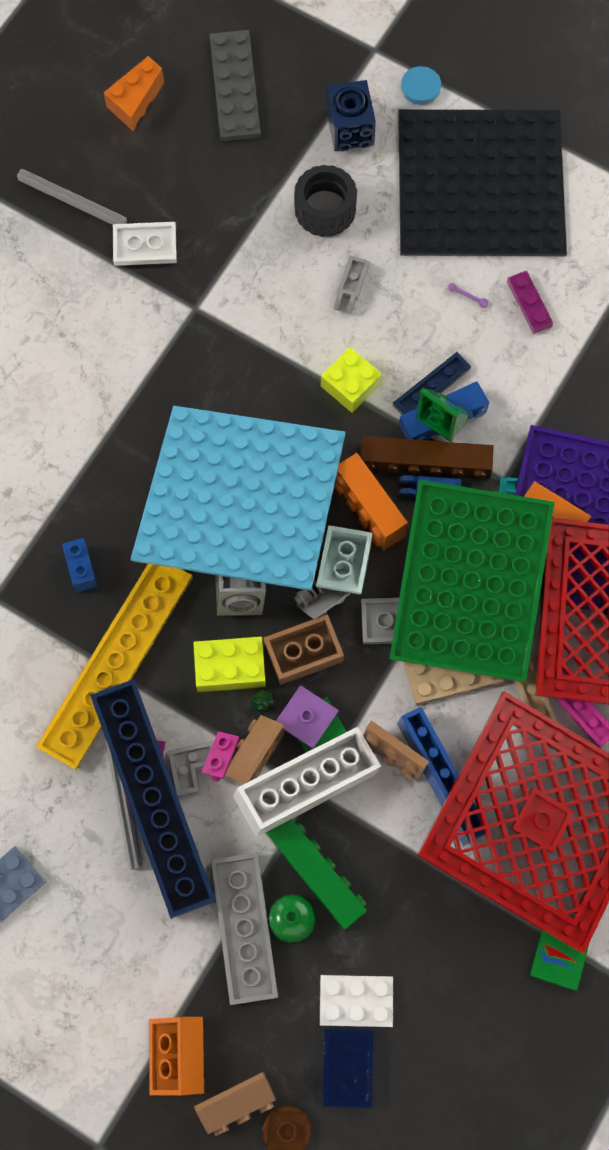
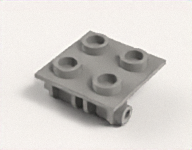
M313 581L316 591L313 588L309 591L301 589L296 593L294 600L299 609L315 620L318 617L324 616L333 606L342 603L351 593L316 587L317 582Z

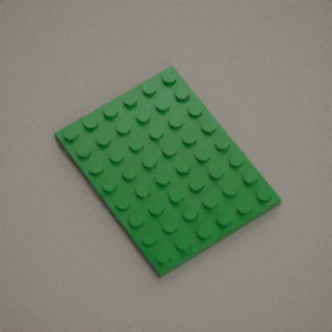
M419 480L389 659L526 682L555 502Z

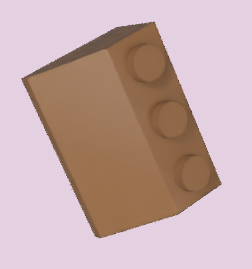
M262 715L258 720L254 719L247 730L250 732L247 738H242L237 744L235 750L238 752L230 760L224 777L239 787L257 778L285 734L282 723Z
M262 1072L194 1106L206 1132L208 1134L214 1132L215 1136L229 1130L228 1124L236 1121L239 1125L251 1119L249 1113L259 1109L260 1113L274 1107L272 1102L276 1100V1097L265 1073Z

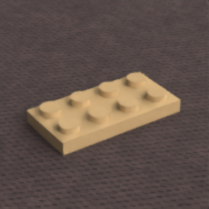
M403 662L415 705L504 682L502 678Z

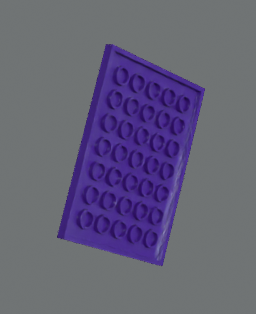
M530 425L515 495L524 497L535 481L589 514L591 518L588 522L609 525V442ZM570 544L569 550L572 549L575 545ZM587 547L591 553L597 549L595 547ZM579 548L572 552L579 562L586 558ZM601 551L594 555L601 565L608 561ZM570 560L568 562V572L575 567ZM589 560L582 565L590 575L597 570ZM608 564L606 567H604V569H605L608 573H609V564ZM577 569L570 574L578 584L585 579ZM599 572L592 577L600 587L607 582ZM542 578L541 591H540V597H539L540 600H542L543 578ZM567 581L568 593L573 589V587ZM588 582L581 586L588 597L595 592ZM608 585L607 587H605V588L603 589V591H604V592L607 594V596L609 597V585ZM576 591L569 596L576 606L584 601ZM598 594L591 599L599 609L606 604ZM587 604L583 605L580 608L582 610L593 612ZM608 607L602 611L604 615H608Z

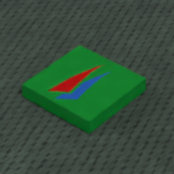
M541 931L529 976L577 991L588 947L585 953L581 954L546 932Z

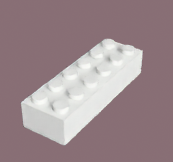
M356 727L241 785L236 789L233 798L254 835L258 837L375 776L381 765L359 728Z

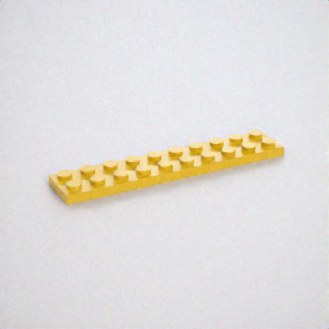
M153 564L146 566L38 742L37 749L77 771L102 729L90 695L130 681L191 582L193 578L191 574L177 568Z

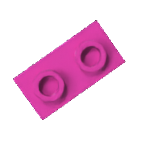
M218 731L202 773L211 775L210 779L215 782L223 779L240 737Z

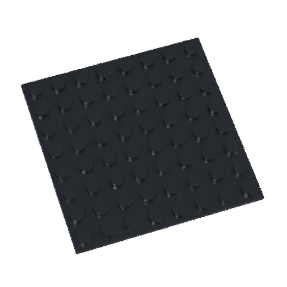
M399 109L400 256H567L560 110Z

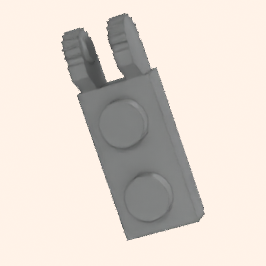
M354 256L349 257L337 291L334 310L338 311L341 308L343 297L350 298L346 307V313H352L355 301L358 300L367 275L370 261Z

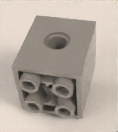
M215 575L217 616L262 615L266 594L265 583Z

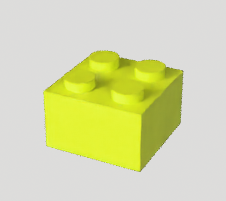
M349 347L321 375V387L353 413L381 385L382 373Z

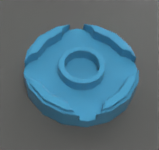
M418 66L411 68L402 77L401 91L404 97L413 104H427V102L436 100L440 94V77L434 70L428 67Z

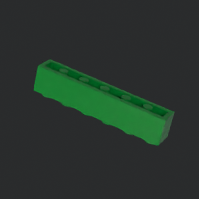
M291 819L266 832L267 837L344 931L367 912L365 909L367 903L359 894L355 896L349 889L352 886L344 875L341 877L337 875L334 871L337 868L329 857L323 858L319 853L321 847L313 838L309 841L304 835L306 829L298 820L294 822Z

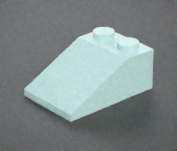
M328 526L316 587L361 594L373 533Z

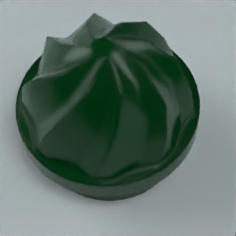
M260 690V692L254 695L252 705L257 711L269 712V709L274 708L270 690L265 692Z

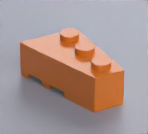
M147 56L104 92L106 107L133 132L141 116L145 115L149 103L153 102L164 84L162 68Z

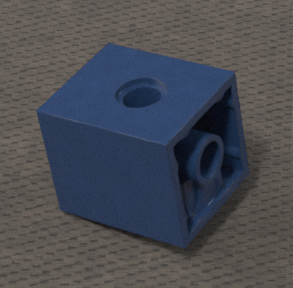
M367 80L326 86V113L334 151H348L354 148L374 146L376 120Z

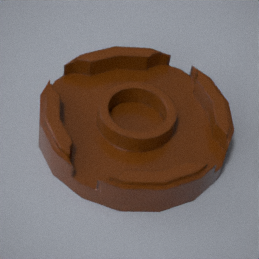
M290 1105L279 1106L272 1110L264 1121L262 1128L263 1140L269 1150H304L311 1138V1124L306 1114L299 1108Z

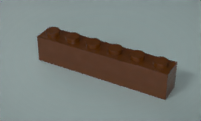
M362 436L361 459L371 472L377 470H386L389 473L404 471L413 475L430 473L432 476L447 474L456 478L474 476L476 479H486L491 477L493 470L494 445Z

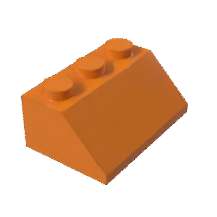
M203 1017L149 1019L150 1095L204 1094Z

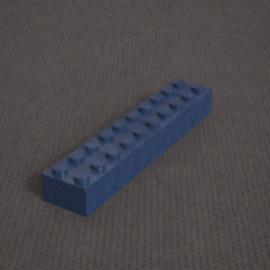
M135 679L91 694L90 697L170 919L172 920L215 903L213 891Z

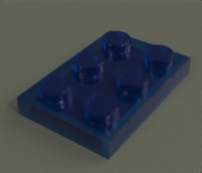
M324 1029L323 1106L372 1108L373 1030Z

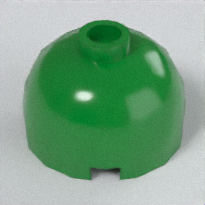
M294 894L285 895L276 900L270 908L268 916L269 927L273 934L281 941L287 943H297L307 938L313 931L316 921L315 911L310 902L302 896Z

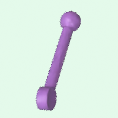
M455 283L448 285L450 291H456L478 302L482 308L487 307V299H480L456 287Z

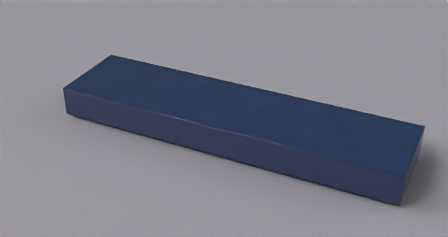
M458 352L454 353L395 400L393 406L401 415L417 409L419 394L422 388L442 393L471 370L470 364Z

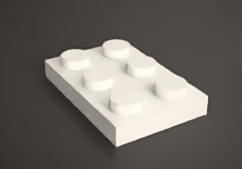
M176 223L113 224L114 266L177 263Z
M321 975L320 1026L393 1027V977Z

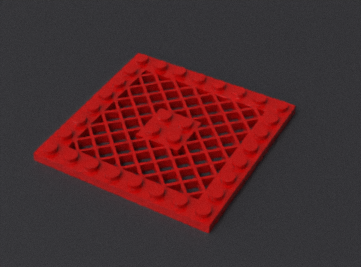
M552 518L543 572L535 696L609 705V680L598 679L604 673L609 677V665L607 666L599 657L605 651L609 654V644L601 636V633L607 629L606 637H609V597L603 591L609 585V573L604 569L609 564V525ZM570 544L575 545L572 549L569 550ZM587 547H595L597 549L591 553ZM577 548L586 556L581 562L572 554ZM599 551L608 559L603 565L594 557ZM570 560L575 567L568 572V562ZM588 560L597 569L591 575L582 566ZM576 569L585 578L579 584L570 575ZM598 572L607 581L601 587L592 578ZM567 581L573 587V589L568 593ZM586 582L595 590L589 597L581 588ZM575 591L584 600L578 606L569 598ZM597 594L606 603L600 609L591 600ZM567 604L572 611L565 616ZM585 604L594 612L588 619L580 611V608ZM608 607V615L606 618L602 611ZM574 613L582 622L577 628L567 619ZM596 616L605 625L599 631L590 623ZM566 626L571 633L564 638V627ZM583 626H586L593 635L587 641L578 632ZM572 635L581 644L575 651L566 642ZM595 638L603 647L598 653L589 645ZM563 648H564V649L568 652V654H569L564 660H562V659H563ZM583 648L592 657L586 663L576 654ZM570 658H573L580 667L574 673L565 665ZM593 661L602 669L596 676L587 667ZM583 670V672L588 676V678L579 677L576 675Z
M502 692L416 856L579 953H585L609 903V837L607 834L609 827H605L601 815L608 813L609 809L600 811L596 799L605 796L609 807V753L509 693ZM512 726H515V727L518 728V729H515V730H511ZM520 732L524 745L515 747L511 735ZM528 735L532 736L538 741L530 743ZM506 740L509 749L500 751L504 741ZM540 744L544 757L535 759L532 746ZM548 747L552 748L558 753L550 755ZM525 748L529 761L520 763L516 751ZM510 752L514 765L504 767L501 754ZM560 756L564 769L555 771L551 758ZM496 759L498 769L489 771ZM568 759L572 760L578 765L570 767ZM545 760L549 773L540 775L536 762ZM530 764L534 777L525 779L521 766ZM515 768L519 781L509 783L506 771ZM580 768L584 781L575 783L571 770ZM588 771L594 773L599 777L590 779ZM500 772L503 785L494 787L490 775ZM565 772L569 785L560 787L556 774ZM550 776L554 789L545 791L541 778ZM485 780L488 789L479 791ZM535 780L537 789L533 787L528 792L526 783ZM600 780L604 793L595 795L591 782ZM520 784L523 797L514 800L511 787ZM585 784L589 797L580 799L576 786ZM570 788L574 801L565 803L561 790ZM505 789L508 801L499 804L495 791ZM555 792L558 801L549 797L547 794ZM489 793L493 806L483 808L480 795ZM475 800L477 810L468 812ZM590 800L594 813L585 815L581 802ZM524 801L518 813L515 803ZM575 804L579 817L571 819L574 811L567 806ZM510 805L513 818L504 820L500 807ZM494 809L498 822L488 825L485 811ZM479 813L482 826L473 829L469 816ZM595 816L599 829L590 832L587 818ZM464 821L467 831L457 833ZM514 821L510 830L517 833V835L509 837L505 824ZM580 821L584 834L575 836L571 823ZM499 825L503 839L493 841L489 828ZM566 829L569 838L560 840ZM484 830L487 843L477 845L474 832ZM600 833L604 846L595 848L592 835ZM468 834L471 848L462 850L458 837ZM585 837L589 850L580 852L576 839ZM519 838L523 851L513 853L510 840ZM527 840L534 843L538 847L529 849ZM570 841L574 854L565 857L561 843ZM504 842L508 855L498 858L494 844ZM488 846L492 860L482 862L479 849ZM556 849L559 859L549 861L547 852L551 854ZM605 849L599 861L597 851ZM540 850L543 863L534 865L530 852ZM473 851L475 860L463 853ZM590 853L594 866L585 869L582 855ZM524 854L528 867L519 870L515 856ZM509 858L513 872L503 874L499 861ZM575 858L579 871L570 873L566 860ZM560 862L564 875L554 877L551 864ZM493 863L496 873L484 865ZM545 866L548 880L539 882L535 869ZM595 870L589 881L587 872ZM529 871L533 884L523 886L520 873ZM580 874L584 887L575 890L571 877ZM514 875L516 885L505 879V877ZM565 879L569 892L559 894L556 881ZM550 883L553 896L544 899L541 885ZM535 888L537 897L525 890ZM585 891L579 902L576 893ZM570 895L574 908L565 911L561 898ZM555 900L557 909L545 902ZM573 912H574V915H573L572 918L569 917V916H567V914H570V913H573Z

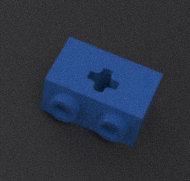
M84 538L63 543L62 546L70 577L76 592L98 587L89 550Z

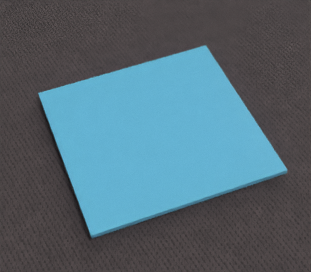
M173 406L131 555V561L312 590L346 432Z

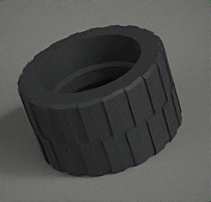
M333 165L314 166L306 170L298 178V182L295 185L294 209L298 223L304 230L320 237L335 236L350 227V224L355 219L357 188L351 175L342 168ZM330 191L338 194L344 200V203L337 209L320 211L307 203V199L317 192Z

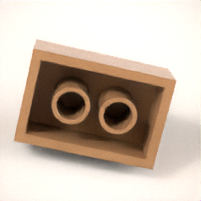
M328 614L263 638L266 651L280 686L344 662V654Z

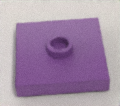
M300 685L276 721L284 725V731L311 749H314L339 710Z

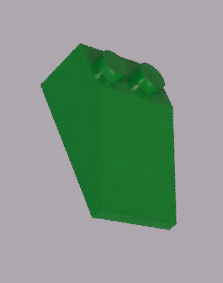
M422 388L419 394L416 419L449 442H452L465 426L468 414L461 406H455L449 402L448 398L442 393Z

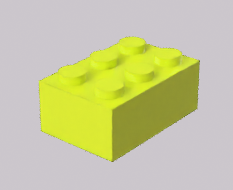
M262 637L194 642L195 675L198 692L266 687Z

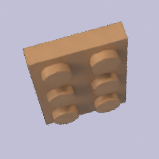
M372 720L366 727L363 737L372 752L382 756V760L389 766H395L400 769L404 777L409 780L414 779L417 782L429 761Z

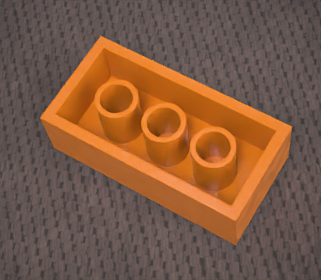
M358 453L341 462L338 467L334 488L339 495H344L346 505L350 511L357 513L359 516L358 521L363 529L367 528L370 533H373V543L377 547L380 546L384 551L405 538L408 522Z

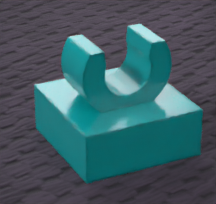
M500 477L499 493L515 495L518 478Z

